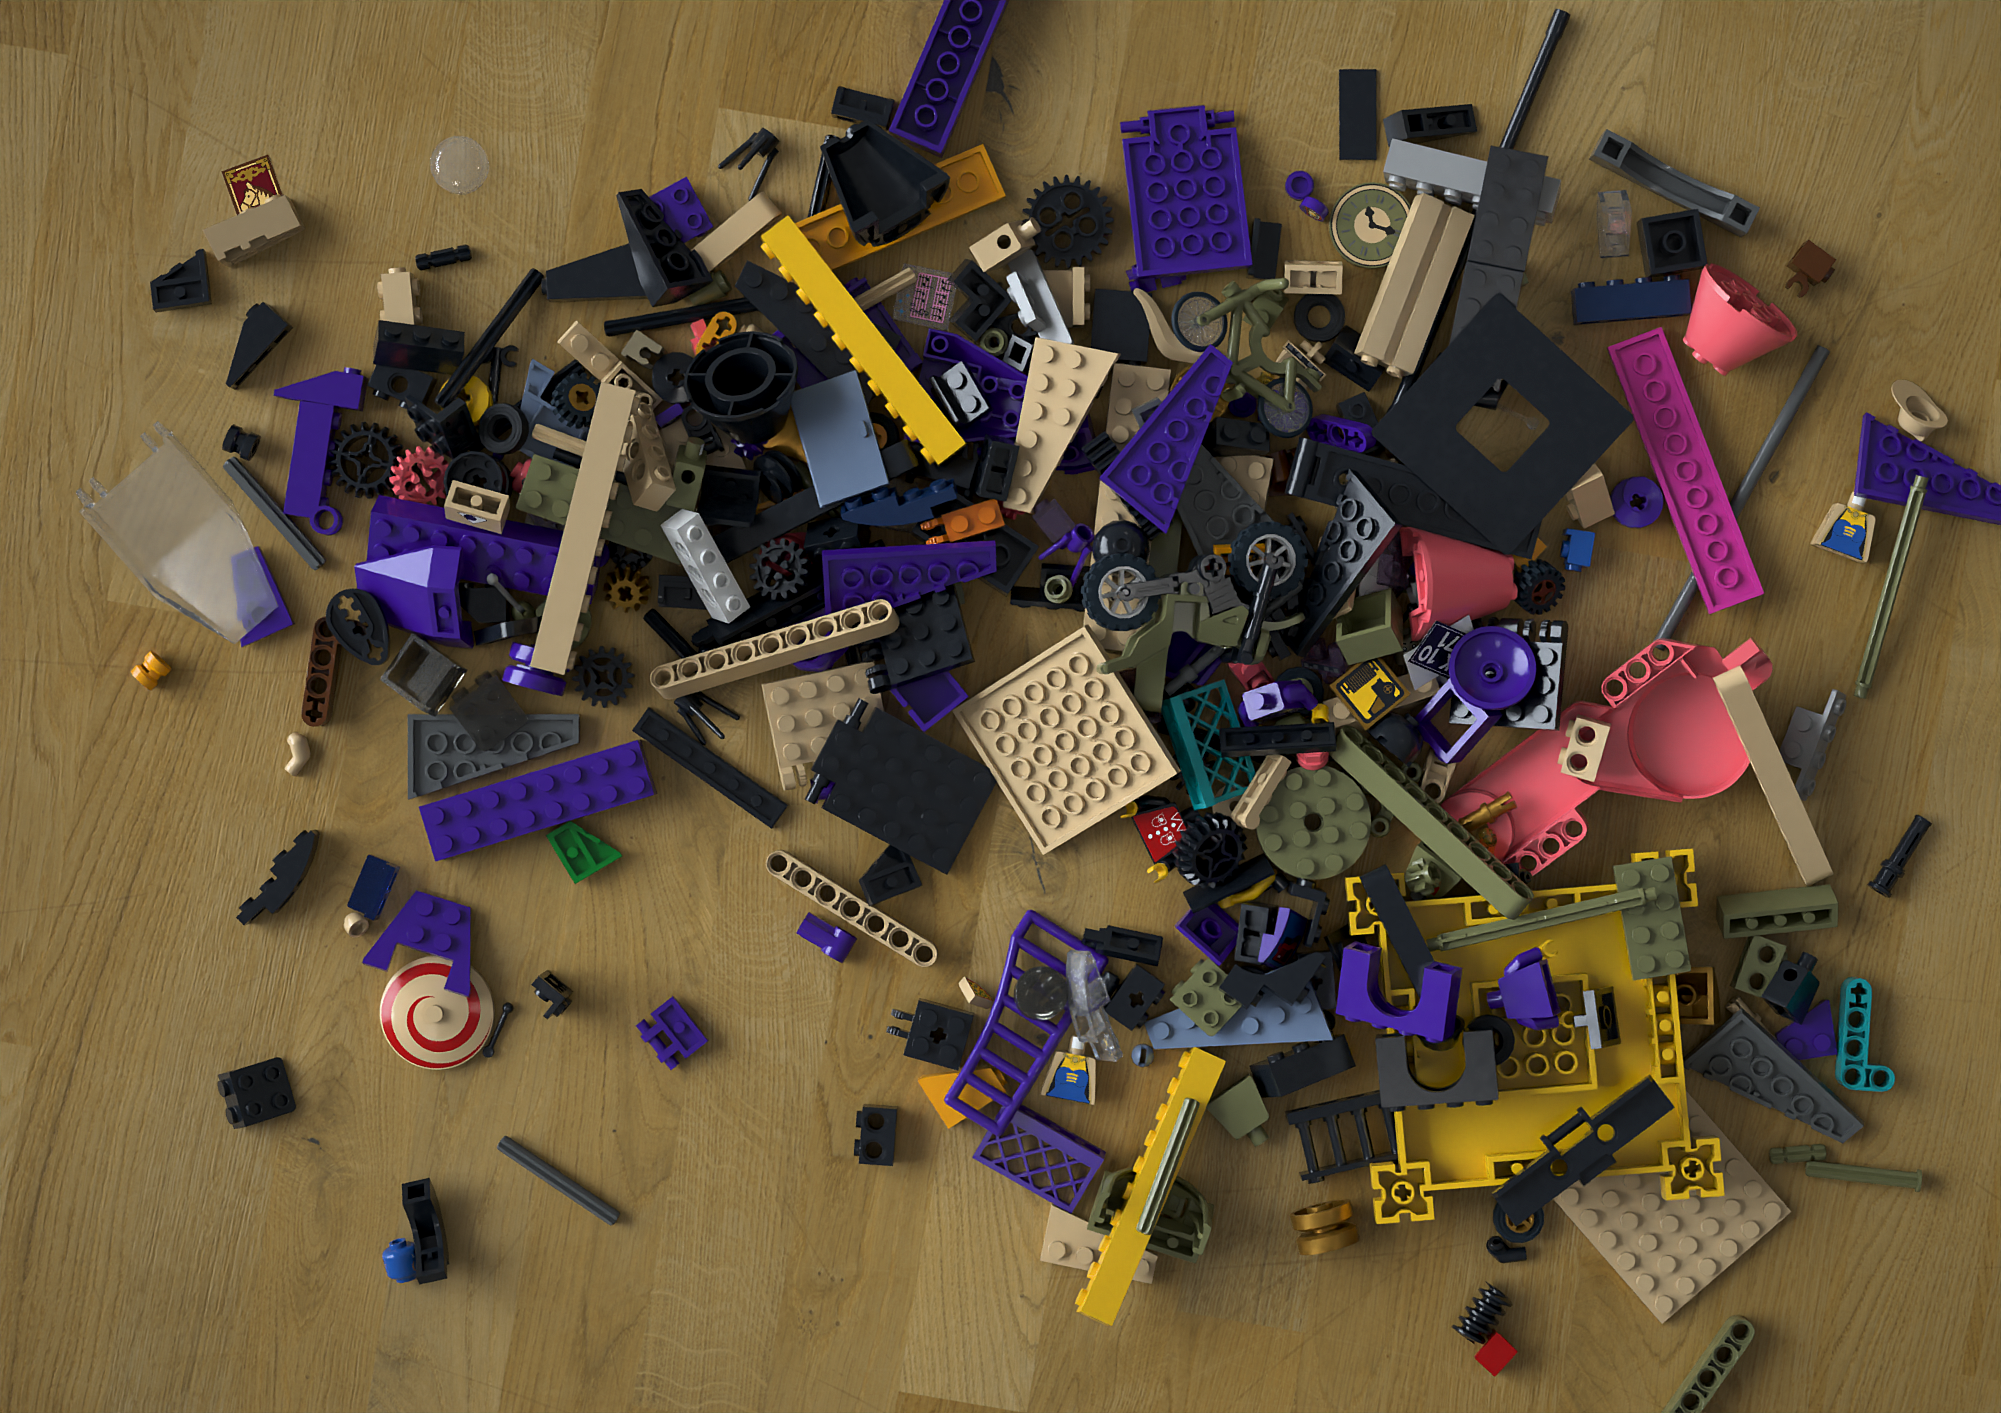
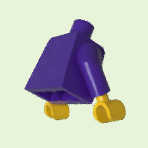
M1547 940L1541 943L1539 948L1534 947L1518 954L1505 967L1504 977L1498 979L1500 990L1487 993V1002L1490 1009L1504 1007L1508 1019H1516L1518 1024L1533 1030L1557 1028L1559 1024L1566 1028L1574 1027L1573 1022L1567 1024L1564 1022V1017L1567 1014H1574V1012L1565 1009L1560 1011L1547 959L1542 960V957L1552 958L1558 954V951L1552 954L1546 952V945L1554 942L1553 940Z

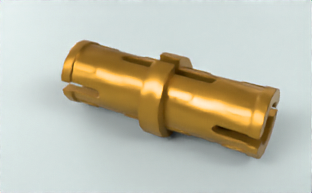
M1508 791L1488 804L1486 802L1480 804L1479 809L1458 820L1462 826L1473 821L1472 824L1465 827L1471 833L1488 822L1493 824L1496 822L1497 817L1518 807L1515 800L1505 806L1503 805V803L1513 798Z

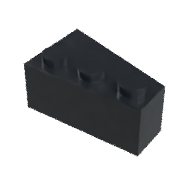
M1331 1031L1335 1040L1315 1041L1310 1044L1308 1041L1292 1046L1293 1050L1285 1053L1283 1051L1267 1056L1266 1060L1249 1065L1261 1098L1282 1097L1356 1067L1345 1035H1334L1333 1031Z

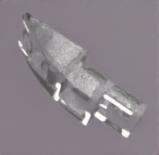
M1070 950L1067 953L1066 987L1070 1014L1079 1042L1090 1043L1096 1060L1116 1062L1123 1057V1053L1109 1022L1108 1014L1103 1007L1111 1001L1106 991V985L1102 981L1096 961L1090 951Z

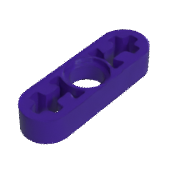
M1320 414L1313 417L1307 427V433L1312 440L1358 453L1371 449L1376 444V438L1372 435L1371 426L1348 419ZM1338 427H1340L1344 433V440L1340 437L1338 433Z

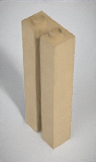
M1426 193L1415 196L1354 354L1362 357V363L1372 367H1377V364L1387 368L1386 373L1397 378L1414 373L1475 215L1455 206L1450 207L1444 204V201Z

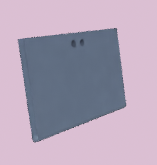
M857 370L793 392L791 408L820 508L890 484Z

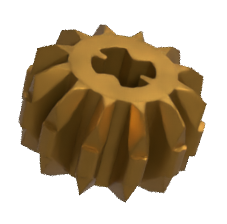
M630 564L626 565L625 571L619 566L615 567L614 574L608 573L606 575L607 583H604L602 590L607 593L605 596L606 602L614 601L613 610L621 606L625 614L628 613L630 607L636 612L639 611L640 604L646 605L649 598L647 595L651 594L652 587L647 585L650 580L649 576L640 577L641 567L634 572L631 571L632 567ZM626 586L630 587L629 591L624 590Z

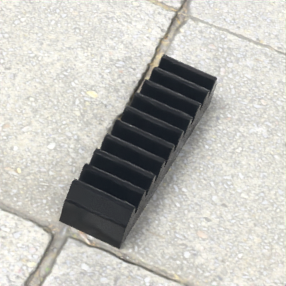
M1105 431L1081 448V451L1100 476L1121 452ZM1112 490L1137 525L1144 530L1149 541L1163 533ZM1172 520L1169 527H1171L1174 524Z

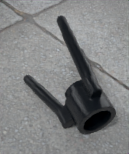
M761 128L758 133L754 132L745 143L726 157L718 165V168L723 169L749 147L751 151L738 165L739 170H742L756 154L762 158L766 154L768 155L748 198L750 201L758 193L772 160L779 151L775 147L780 141L767 129Z
M701 691L677 698L674 701V704L679 708L677 712L685 719L702 745H706L707 742L690 715L692 717L697 715L720 739H724L725 735L701 711V708L704 706L701 700L735 720L740 719L738 714L707 697Z

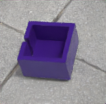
M949 671L890 690L904 708L910 704L913 709L908 713L923 732H926L969 697Z

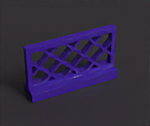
M1021 1104L1011 1120L1015 1133L1002 1137L996 1136V1138L990 1139L993 1133L987 1131L972 1158L1072 1214L1097 1169H1099L1104 1161L1106 1152ZM1002 1105L994 1118L995 1122L998 1121L1005 1110V1107ZM1030 1134L1037 1137L1040 1147L1025 1151L1021 1137ZM1017 1138L1021 1152L1006 1156L1002 1141ZM998 1143L1001 1157L990 1159L981 1154L986 1145ZM1055 1148L1062 1151L1065 1161L1050 1165L1046 1151ZM1042 1152L1045 1166L1030 1170L1027 1155ZM1022 1157L1026 1171L1020 1173L1012 1172L1009 1169L1007 1160ZM1081 1162L1091 1168L1087 1176L1074 1179L1071 1168L1072 1164ZM1067 1166L1070 1180L1055 1184L1051 1170ZM1047 1171L1051 1185L1045 1187L1035 1185L1032 1175ZM1082 1183L1080 1188L1077 1189L1076 1184ZM1072 1185L1075 1196L1070 1204L1059 1198L1058 1188Z

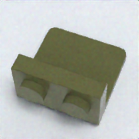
M1207 958L1205 961L1201 959L1190 971L1193 975L1186 982L1181 980L1171 991L1173 996L1170 998V1001L1208 1036L1213 1037L1242 1006L1219 990L1227 974L1210 958Z

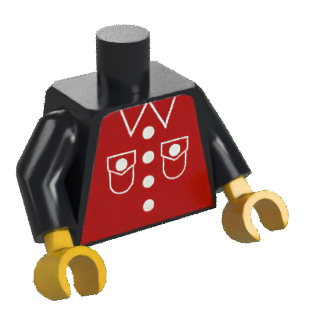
M1145 795L1125 805L1127 812L1120 817L1132 818L1154 863L1152 867L1148 868L1147 873L1153 870L1157 871L1159 877L1154 882L1158 883L1165 879L1170 871L1176 868L1173 862L1176 857H1174L1172 851L1178 847L1174 841L1181 839L1180 831L1187 830V822L1195 823L1196 815L1200 816L1198 810H1194L1193 806L1180 812L1176 803L1170 802L1166 797Z

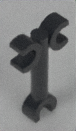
M513 345L504 348L494 347L482 363L488 364L491 362L488 387L493 396V405L498 404L502 362L508 367H517L516 362L507 360L509 352H519V348Z

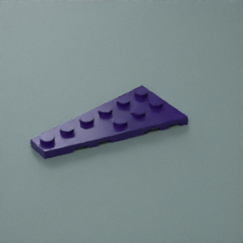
M1211 344L1099 478L1165 534L1168 531L1233 364L1231 360Z
M995 540L822 550L825 612L828 615L880 599L888 601L894 608L920 599L921 595L934 590L936 593L945 590L948 585L960 581L965 583L996 572Z

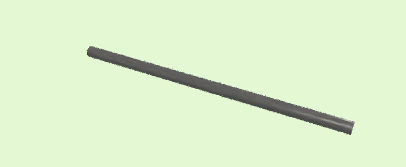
M1817 345L1733 496L1730 506L1736 521L1830 353L1828 349ZM1693 572L1689 575L1653 641L1659 638L1671 639L1699 589ZM1659 644L1655 647L1664 651L1666 645Z

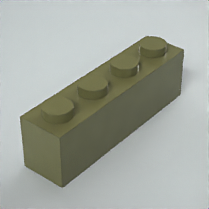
M1830 884L1717 896L1716 920L1724 939L1838 927L1839 903Z

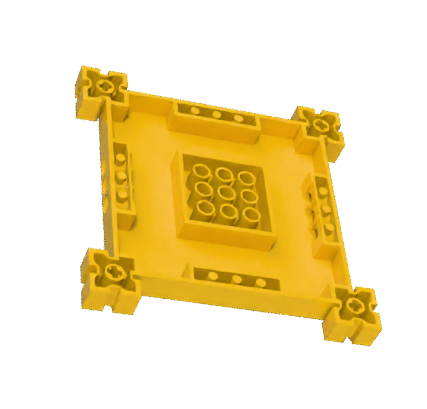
M1693 849L1665 850L1666 857H1672L1680 908L1698 906L1696 883H1687L1686 873L1695 872ZM1658 851L1631 853V863L1659 858ZM1392 873L1391 875L1401 895L1406 896L1404 873ZM1360 876L1344 877L1346 900H1355L1356 911L1348 912L1349 935L1374 934V925L1378 926L1379 947L1382 948L1380 960L1384 998L1398 1009L1414 1010L1419 1004L1420 999L1362 885ZM1616 883L1531 890L1534 898L1519 916L1616 894ZM1481 895L1405 901L1426 945V939L1435 938L1439 934L1508 919ZM1620 910L1446 951L1436 950L1430 952L1434 961L1462 968L1456 1015L1464 1019V1028L1478 1016L1486 1014L1498 1016L1505 1020L1513 1030L1515 1038L1514 1050L1506 1061L1497 1065L1499 1099L1493 1100V1104L1478 1106L1476 1101L1464 1102L1462 1107L1449 1108L1446 1103L1435 1104V1108L1419 1110L1417 1105L1406 1106L1404 1111L1394 1112L1399 1170H1395L1393 1162L1370 1163L1372 1188L1381 1189V1197L1373 1198L1376 1224L1400 1222L1399 1214L1409 1213L1411 1221L1435 1220L1433 1196L1430 1193L1424 1194L1423 1191L1504 1184L1548 1150L1539 1137L1543 1134L1548 1136L1576 1115L1579 1107H1582L1589 1117H1592L1649 1074L1675 1108L1612 1154L1617 1163L1610 1168L1608 1167L1596 1177L1668 1171V1174H1660L1662 1198L1666 1201L1690 1199L1689 1190L1695 1189L1696 1195L1701 1198L1725 1196L1723 1173L1713 1169V1162L1721 1161L1719 1137L1715 1135L1691 1137L1692 1146L1690 1142L1675 974L1632 980ZM1553 940L1554 942L1546 945V952L1552 954L1558 951V954L1552 958L1542 957V960L1547 959L1560 1011L1565 1009L1574 1012V1014H1567L1564 1017L1565 1024L1574 1023L1573 1016L1586 1014L1583 991L1613 986L1621 1044L1591 1049L1588 1026L1566 1028L1559 1024L1557 1028L1533 1030L1518 1024L1516 1019H1508L1504 1007L1490 1009L1487 1002V993L1500 990L1498 979L1504 977L1505 967L1518 954L1534 947L1539 948L1541 943ZM1387 1028V1034L1399 1033L1397 1029ZM1463 1031L1460 1033L1456 1045L1446 1051H1434L1426 1048L1416 1034L1414 1036H1406L1408 1063L1411 1072L1417 1080L1430 1087H1445L1460 1078L1466 1066L1465 1051L1462 1043ZM1493 1031L1496 1049L1499 1046L1500 1038L1497 1032ZM1584 1122L1556 1143L1554 1147L1559 1152L1570 1148L1585 1136L1584 1134L1590 1130L1589 1126ZM1608 1124L1601 1125L1597 1131L1599 1139L1603 1141L1610 1140L1614 1134L1613 1128ZM1557 1159L1551 1164V1171L1556 1176L1563 1175L1567 1170L1564 1160Z

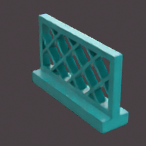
M1223 679L1162 700L1161 712L1194 810L1208 808L1244 794L1248 786L1241 787L1234 783L1238 771L1241 770L1247 774L1249 783L1252 781L1256 773L1250 756L1238 757L1236 761L1229 757L1221 758V750L1218 752L1208 746L1213 733L1219 736V729L1216 728V725L1221 715L1229 720L1230 728L1240 727L1225 680ZM1218 688L1221 696L1218 707L1206 701L1210 691ZM1190 697L1199 703L1194 716L1186 712L1183 699ZM1204 706L1216 712L1211 724L1199 719ZM1196 724L1208 730L1203 743L1195 739L1193 731ZM1205 751L1217 757L1212 770L1204 766L1202 758ZM1222 760L1234 766L1229 779L1217 773ZM1215 778L1226 784L1222 795L1218 797L1214 796L1211 787Z

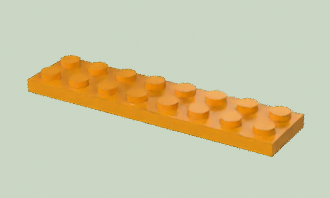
M981 144L934 164L950 177L949 186L944 197L939 203L934 201L931 208L928 209L931 214L922 223L895 241L873 247L871 243H867L865 246L859 244L853 237L841 204L795 224L831 271H834L1004 199L1006 195L984 145Z

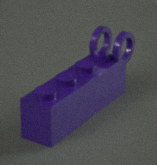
M300 400L283 514L310 518L311 527L316 532L324 535H334L343 526V516L339 510L329 506V498L326 497L327 486H331L333 476H331L333 469H330L328 461L336 457L329 450L338 449V445L333 440L335 438V431L341 427L342 413H338L339 408L334 405ZM330 511L333 514L334 523L329 529L324 530L319 524V519L324 512Z

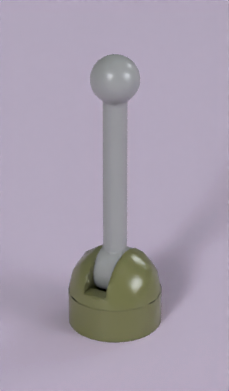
M491 573L487 576V582L490 585H494L513 606L511 608V615L514 621L536 617V610L526 601L516 602L498 582L496 574Z

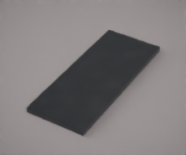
M1339 69V160H1376V69Z
M1262 853L1240 864V869H1235L1232 872L1233 878H1225L1224 885L1218 882L1214 888L1208 886L1202 888L1196 885L1184 891L1183 895L1193 914L1274 875L1275 872L1265 854Z

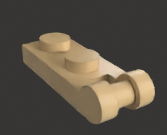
M1282 755L1266 756L1231 814V818L1237 826H1243L1248 829H1255L1259 826V814L1264 806L1270 802L1272 793L1278 783L1286 776L1287 769L1291 764L1290 760Z

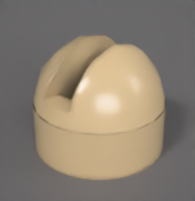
M353 912L345 917L344 928L350 937L357 938L368 930L369 923L363 915Z

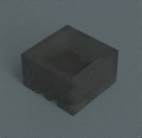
M412 633L380 680L421 711L436 717L468 670L428 640Z

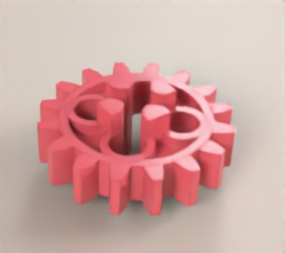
M417 446L416 453L414 454L408 449L405 450L407 457L403 459L398 456L396 459L400 465L398 467L391 466V470L396 474V476L389 478V481L395 485L392 488L395 495H399L398 498L423 504H427L430 501L434 506L437 505L436 498L438 496L444 499L446 497L443 492L445 488L444 476L449 462L444 460V456L438 452L435 454L431 447H428L424 452L420 446ZM414 463H417L418 468L422 471L424 480L431 487L430 491L426 492L420 483L419 476L412 468ZM438 468L437 472L432 474V469ZM410 481L411 486L405 487V484Z

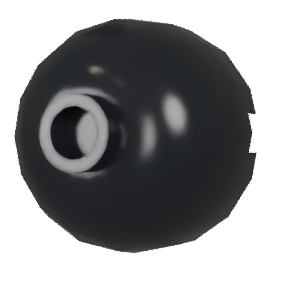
M1127 520L1112 521L1104 525L1095 535L1092 545L1093 559L1095 562H1098L1107 555L1132 554L1147 562L1150 553L1149 540L1144 530L1136 523ZM1118 571L1113 572L1110 575L1112 577L1118 578ZM1124 571V578L1132 576L1131 573Z
M1389 712L1366 730L1407 767L1414 763L1422 751L1423 736L1417 729L1420 723L1408 713L1403 717L1395 712Z

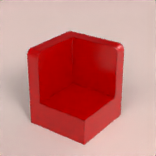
M1493 1328V1333L1486 1335L1488 1341L1474 1355V1358L1495 1377L1518 1351Z

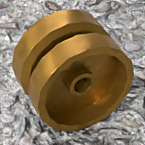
M1349 1199L1321 1202L1289 1214L1293 1230L1305 1232L1296 1239L1300 1255L1326 1253L1350 1246L1360 1240L1356 1224L1346 1222L1354 1215Z

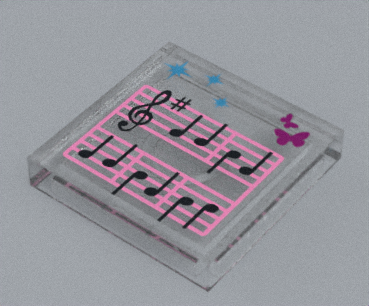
M903 263L902 271L911 268L916 275L917 281L897 292L892 319L948 331L956 288L947 279L953 273Z

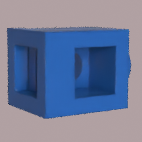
M1568 528L1563 529L1562 535L1568 536L1567 541H1562L1560 557L1564 558V570L1581 572L1582 567H1590L1595 533Z

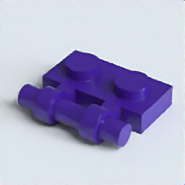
M674 996L651 1013V1016L657 1022L652 1028L645 1019L636 1025L642 1033L640 1037L645 1043L649 1042L658 1054L656 1057L661 1063L665 1062L670 1070L680 1064L673 1055L676 1051L679 1050L686 1059L709 1041ZM662 1030L673 1042L669 1047H666L657 1035Z

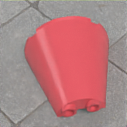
M1413 527L1400 528L1402 556L1414 557L1419 608L1409 612L1412 641L1423 639L1435 621L1451 626L1467 615L1473 621L1505 609L1511 600L1517 598V586L1513 583L1514 558L1512 555H1505L1500 551Z

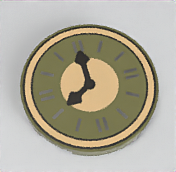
M1370 182L1356 185L1347 190L1337 200L1331 211L1329 234L1332 243L1340 256L1354 266L1365 269L1385 267L1389 265L1411 206L1399 191L1390 188L1386 184Z

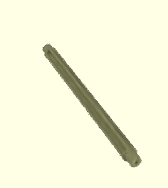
M1916 475L1913 486H1910L1911 490L1858 677L1855 681L1856 689L1854 696L1866 699L1869 688H1872L1877 663L1925 494L1927 493L1928 477Z
M1654 887L1633 889L1521 915L1515 920L1504 919L1439 934L1435 938L1426 939L1430 952L1436 950L1446 951L1646 905V902L1657 900Z

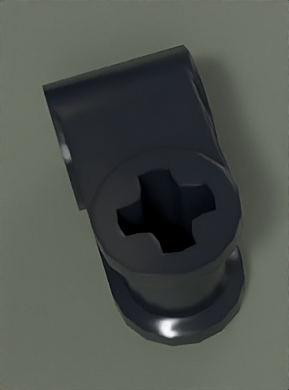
M691 405L686 407L682 412L681 418L688 437L701 438L705 444L713 441V443L703 448V450L707 451V455L718 450L720 452L725 451L720 436L712 422L703 416V421L700 425H690L688 414L695 409Z

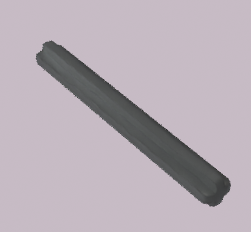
M233 456L228 459L223 465L224 470L313 570L321 568L325 564L326 558L287 514H283L282 508L237 457Z
M504 1136L498 1143L497 1149L607 1224L612 1226L619 1218V1211L508 1136Z

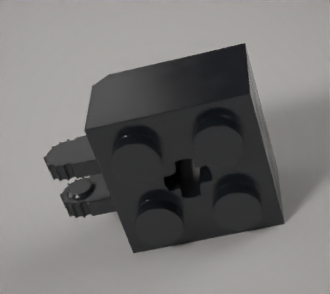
M922 998L918 1000L915 1014L892 1009L891 1015L895 1018L912 1021L910 1031L896 1026H888L886 1030L889 1034L908 1039L904 1056L959 1070L974 1017L973 1012ZM938 1027L943 1028V1033L947 1034V1037L941 1038L940 1041L934 1040V1036H931V1031H936Z

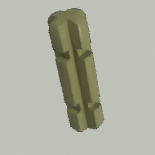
M1814 1144L1812 1147L1808 1145L1785 1147L1783 1150L1781 1147L1771 1148L1769 1150V1159L1772 1164H1783L1784 1161L1795 1163L1811 1161V1159L1815 1161L1825 1160L1826 1148L1823 1144Z

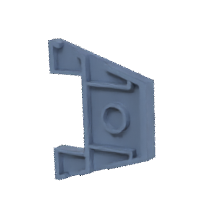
M532 359L520 408L528 420L529 434L525 444L519 451L531 458L536 454L573 467L553 459L555 449L558 447L532 438V431L536 424H540L587 441L590 428L582 426L580 429H575V424L570 428L566 426L568 421L564 420L561 423L558 420L561 415H554L553 413L556 407L551 406V404L540 398L555 372Z

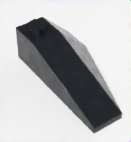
M642 189L618 192L616 197L639 281L652 307L676 303L712 283L713 279L701 256L695 249L690 251L681 240L683 235L677 229L673 231L663 220L664 214Z

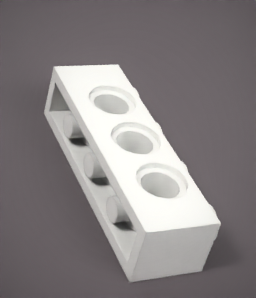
M681 509L660 525L713 619L730 623L750 608L699 513Z

